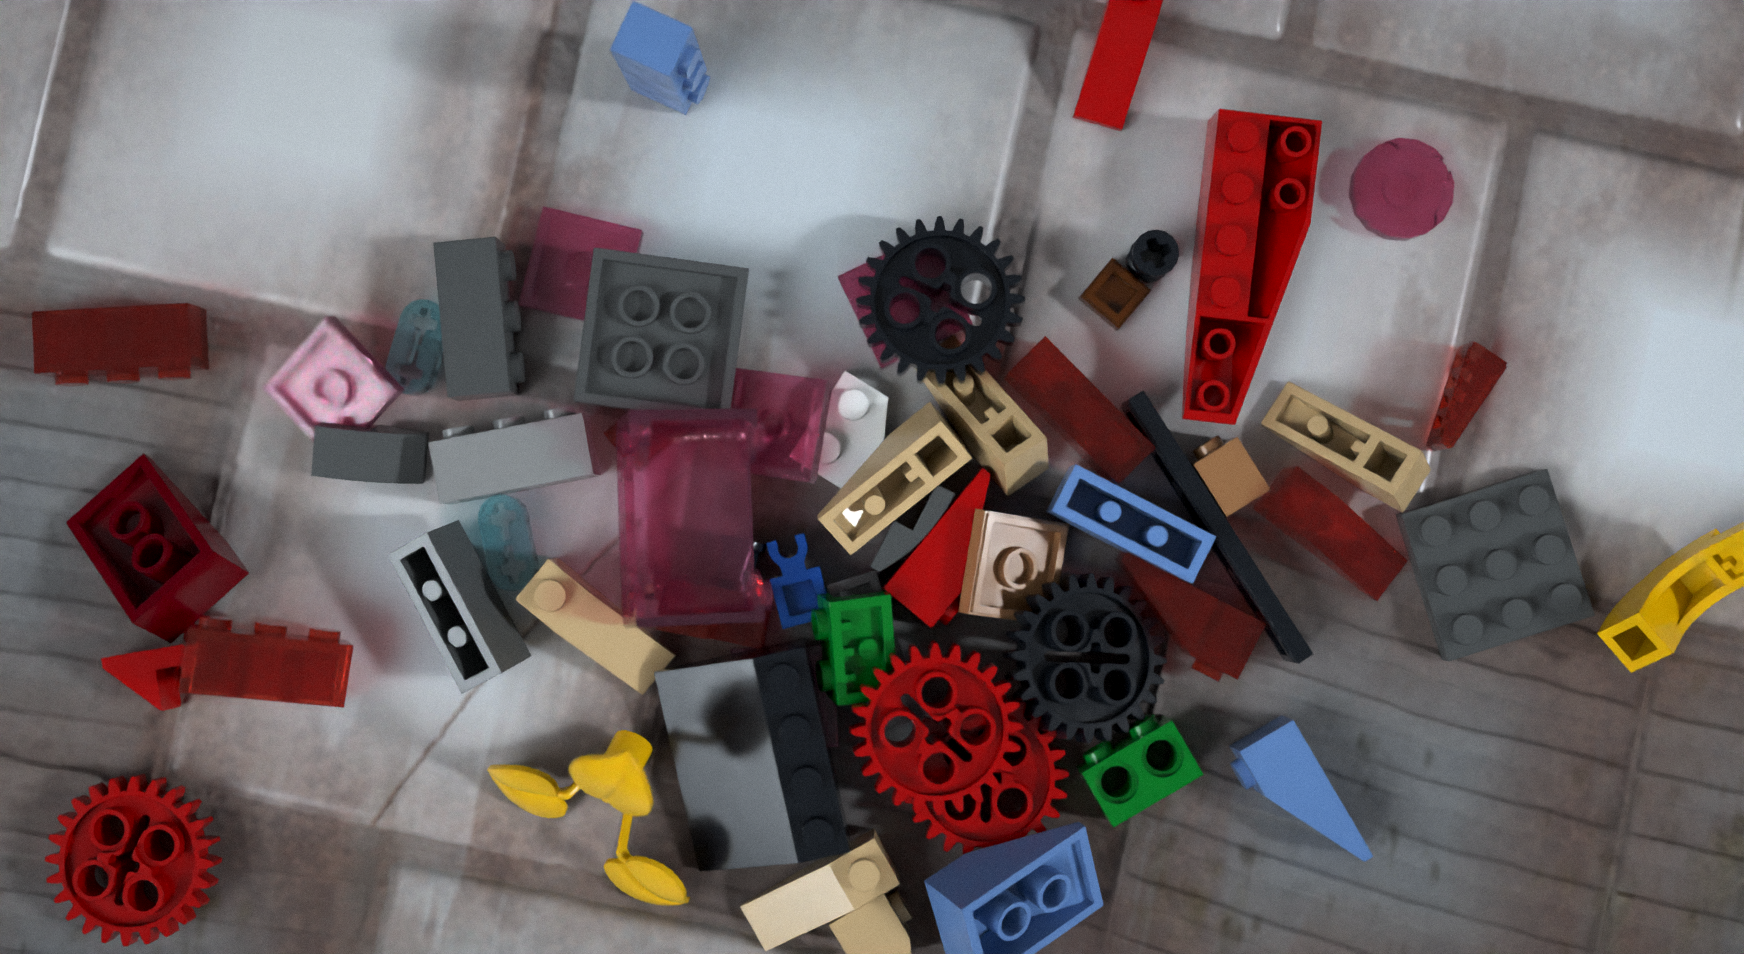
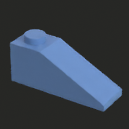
M1281 715L1229 746L1237 758L1230 765L1246 790L1253 787L1257 792L1365 862L1374 857L1294 720Z

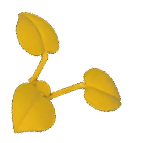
M617 731L605 754L580 756L572 761L569 766V773L574 782L568 787H558L557 782L549 774L531 767L521 765H489L487 771L502 793L515 805L536 816L545 818L563 817L568 810V805L564 800L572 798L580 789L593 797L601 799L605 803H609L623 813L616 849L618 859L608 858L604 864V870L609 879L627 895L646 903L671 906L689 902L690 897H687L684 884L670 868L648 857L631 856L628 851L627 845L633 816L648 815L653 807L652 792L643 770L653 749L645 738L632 731Z

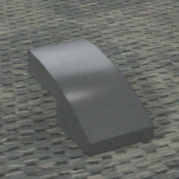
M322 421L315 425L311 476L375 483L423 484L426 477L429 432L378 425L370 429Z
M940 485L933 489L912 530L893 521L870 567L880 572L911 551L935 526L955 493Z

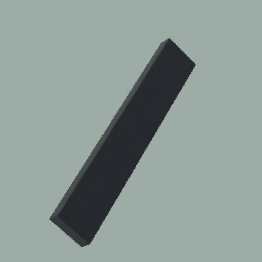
M1141 391L1123 402L1120 408L1197 527L1216 536L1211 549L1282 659L1299 664L1312 656L1313 652L1145 392Z

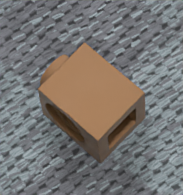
M1216 435L1192 450L1196 459L1190 463L1225 517H1228L1271 490L1238 437L1227 439L1223 442L1219 435Z

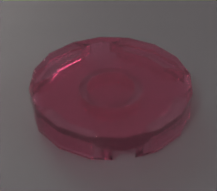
M1396 138L1379 144L1359 160L1350 177L1349 199L1354 214L1368 231L1383 239L1407 241L1423 236L1444 220L1453 203L1454 180L1451 170L1448 172L1446 165L1442 161L1444 158L1435 148L1418 139Z

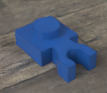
M805 533L794 535L798 551L791 558L783 557L780 554L777 540L766 543L771 559L780 567L782 576L769 579L782 629L811 622L812 610L818 609L817 595L827 593L820 566L806 568L805 558L808 552V544Z

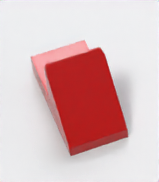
M216 638L101 658L102 668L157 709L166 711L181 706L178 676L209 671L208 661L226 658L223 638Z

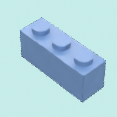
M632 1L610 51L632 91L686 115L692 102L697 105L701 102L710 81V76L705 74L707 68L693 27L636 1Z
M1077 464L1068 467L1046 510L1052 516L1183 583L1193 584L1216 539V536Z

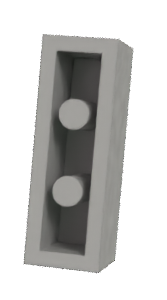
M567 406L544 411L545 420L525 424L524 416H514L493 421L494 430L475 433L473 426H462L442 431L443 440L428 442L439 503L453 505L601 476L590 416L584 413L576 414L574 406Z

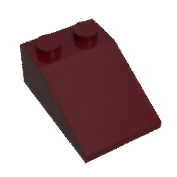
M144 453L66 521L71 532L132 624L169 643L174 642L249 574L246 567L222 535L156 463Z

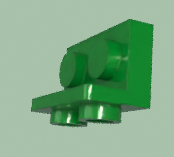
M886 591L833 597L829 593L818 594V609L812 610L811 623L814 637L817 641L821 640L822 660H817L815 667L819 690L821 692L825 691L826 695L837 706L868 702L869 698L863 694L859 686L861 683L874 687L877 686L879 681L872 668L877 666L887 673L893 669L889 658L890 653L893 652L895 654L891 594Z

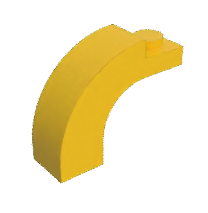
M1744 521L1722 533L1715 528L1677 551L1628 591L1608 614L1597 634L1631 673L1673 654L1685 631L1703 612L1725 596L1744 587Z

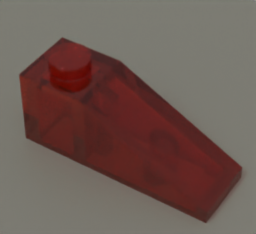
M1298 466L1283 468L1269 486L1271 490L1262 495L1253 509L1372 600L1378 601L1408 560L1338 496Z
M1120 551L1115 561L1141 597L1147 601L1149 608L1157 616L1182 653L1195 659L1191 668L1217 682L1220 681L1223 674L1238 680L1266 624L1131 553Z

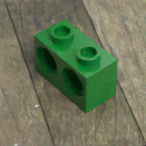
M1149 714L1145 716L1143 721L1137 720L1129 726V736L1113 745L1110 741H1102L1082 754L1085 761L1076 766L1106 820L1113 828L1204 775L1175 724L1164 715L1156 719L1154 714ZM1157 740L1168 741L1171 750L1168 760L1159 766L1149 765L1146 759L1148 747ZM1113 766L1123 767L1126 771L1124 786L1114 792L1103 790L1101 785L1103 773Z

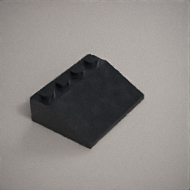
M806 638L654 672L699 872L796 864L850 852V834Z

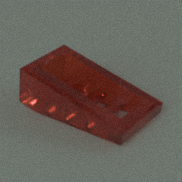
M1474 341L1459 347L1426 443L1428 448L1433 451L1453 448L1507 368V362Z

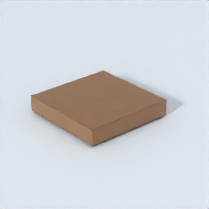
M975 509L958 612L1016 620L1013 615L1015 611L1031 612L1032 610L1026 600L1028 595L1039 594L1044 597L1042 592L1043 583L1056 582L1059 585L1069 524Z

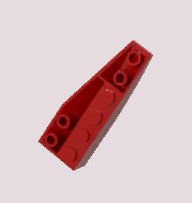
M1218 109L1207 122L1187 316L1182 419L1227 425L1236 424L1311 224L1322 120Z

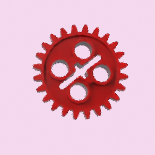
M936 641L930 642L928 654L921 656L914 644H910L908 651L909 660L902 662L896 654L890 653L889 658L893 669L887 673L883 669L874 666L872 670L879 681L877 686L874 687L862 683L859 686L860 690L869 700L868 704H852L853 712L863 717L864 722L851 725L850 733L858 737H865V741L857 744L852 749L857 757H871L863 765L861 771L864 777L876 773L881 774L874 786L879 794L891 786L894 787L892 795L894 805L899 806L907 796H911L914 813L919 814L925 801H931L936 815L940 816L944 808V802L951 800L958 812H962L964 795L970 794L974 800L982 803L983 797L979 787L986 783L998 790L1000 785L993 775L995 770L1000 769L1008 772L1013 770V767L1003 756L1005 752L1020 751L1021 747L1018 743L1008 738V733L1023 729V724L1018 720L1008 718L1007 714L1018 709L1020 704L1015 699H1002V696L1011 687L1009 681L1005 679L994 683L991 682L996 675L998 667L993 663H989L980 670L977 669L981 655L977 651L973 650L963 661L960 659L961 651L957 643L951 644L946 656L941 655ZM934 677L946 679L949 688L943 700L937 703H929L923 700L921 693L926 681ZM903 694L910 695L938 722L946 717L942 723L943 726L960 745L970 752L971 758L968 761L962 760L937 734L933 733L926 738L929 733L928 728L914 712L901 702V696ZM975 713L982 714L986 720L983 733L973 739L962 737L960 726L964 718ZM905 716L911 719L912 731L904 740L892 741L885 736V726L893 717ZM939 752L948 755L950 764L943 775L931 777L923 772L924 762L931 754Z
M1006 694L1002 696V699H1007ZM1019 700L1020 707L1007 714L1008 718L1018 720L1023 724V729L1008 733V735L1017 736L1022 740L1023 749L1018 758L1008 762L1013 767L1011 772L1000 769L995 770V773H998L995 778L998 780L1000 788L997 790L988 785L990 819L988 821L981 819V803H978L976 800H973L970 810L963 814L951 813L945 807L944 802L942 814L937 816L931 801H925L920 813L912 815L914 823L927 819L931 821L925 832L927 839L930 840L941 832L945 834L943 839V850L945 852L951 850L957 842L962 843V853L964 855L965 853L972 852L975 847H981L982 849L1028 836L1027 833L1032 829L1037 833L1047 831L1041 822L1043 816L1059 819V812L1050 803L1052 799L1067 798L1068 794L1065 790L1055 785V780L1069 777V771L1065 768L1054 766V762L1064 757L1066 752L1061 747H1048V744L1057 736V732L1055 730L1052 732H1039L1037 730L1042 715L1037 718H1024L1023 713L1027 704L1025 701ZM975 713L964 718L960 726L961 736L968 739L977 738L978 732L981 729H985V717L982 714ZM926 715L923 716L922 721L929 730L926 738L933 733L937 734L945 743L953 738L942 724L946 717L937 722ZM943 753L931 754L924 762L923 772L931 777L941 776L949 768L950 761L944 757ZM1008 788H1018L1024 792L1025 796L1022 807L1012 813L1000 810L997 806V800L1001 792ZM907 796L904 800L905 803L912 804V797Z
M143 773L131 776L129 782L122 775L109 779L108 787L103 782L89 787L90 797L82 795L71 800L76 812L69 811L57 817L58 821L67 830L58 831L50 834L48 837L51 842L60 846V851L45 856L46 862L59 865V872L46 878V881L52 884L62 883L64 890L53 901L54 903H62L70 900L73 906L65 919L70 921L83 915L86 918L82 929L83 934L86 935L98 927H102V943L115 939L120 933L123 947L137 942L139 936L144 944L147 945L159 939L160 932L165 937H168L179 931L178 922L185 925L196 918L192 907L200 908L209 903V897L201 889L210 888L218 884L219 879L208 873L207 869L221 863L222 857L208 854V847L216 844L221 839L220 836L216 835L205 836L203 829L210 825L214 819L212 816L197 819L194 813L202 802L200 799L186 804L181 801L185 793V786L175 787L166 793V777L162 776L153 779L148 785L146 775ZM113 815L120 818L123 822L125 829L122 839L115 836L111 830L110 822ZM144 815H147L150 818V823L146 830V820ZM162 830L168 832L174 840L172 854L164 851L160 845L159 835ZM134 850L132 857L129 856V851ZM136 862H138V863H139V867L136 868V869H134V868H135V865H136ZM97 865L107 872L109 879L107 888L101 886L96 881L95 868ZM146 880L153 883L158 890L157 903H153L145 896L143 889ZM121 889H123V903H120L118 900V896Z

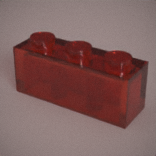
M174 303L32 311L34 374L55 378L56 386L89 385L88 377L106 376L107 383L140 382V374L158 373V380L191 379V371L209 370L207 310L196 305Z
M1046 336L1004 377L1102 478L1115 485L1121 483L1156 448Z
M200 616L199 624L185 623L176 680L178 693L344 708L354 645L347 640L340 639L341 631L309 627L308 636L287 634L288 625L261 621L255 622L254 630L232 628L233 619L217 616Z

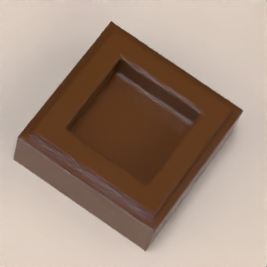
M1112 257L1078 299L1117 331L1150 293L1151 289Z

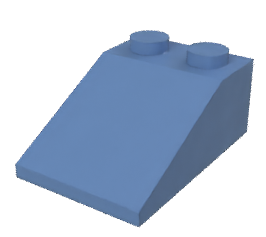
M1080 822L965 853L924 880L945 954H1035L1104 906L1086 827Z

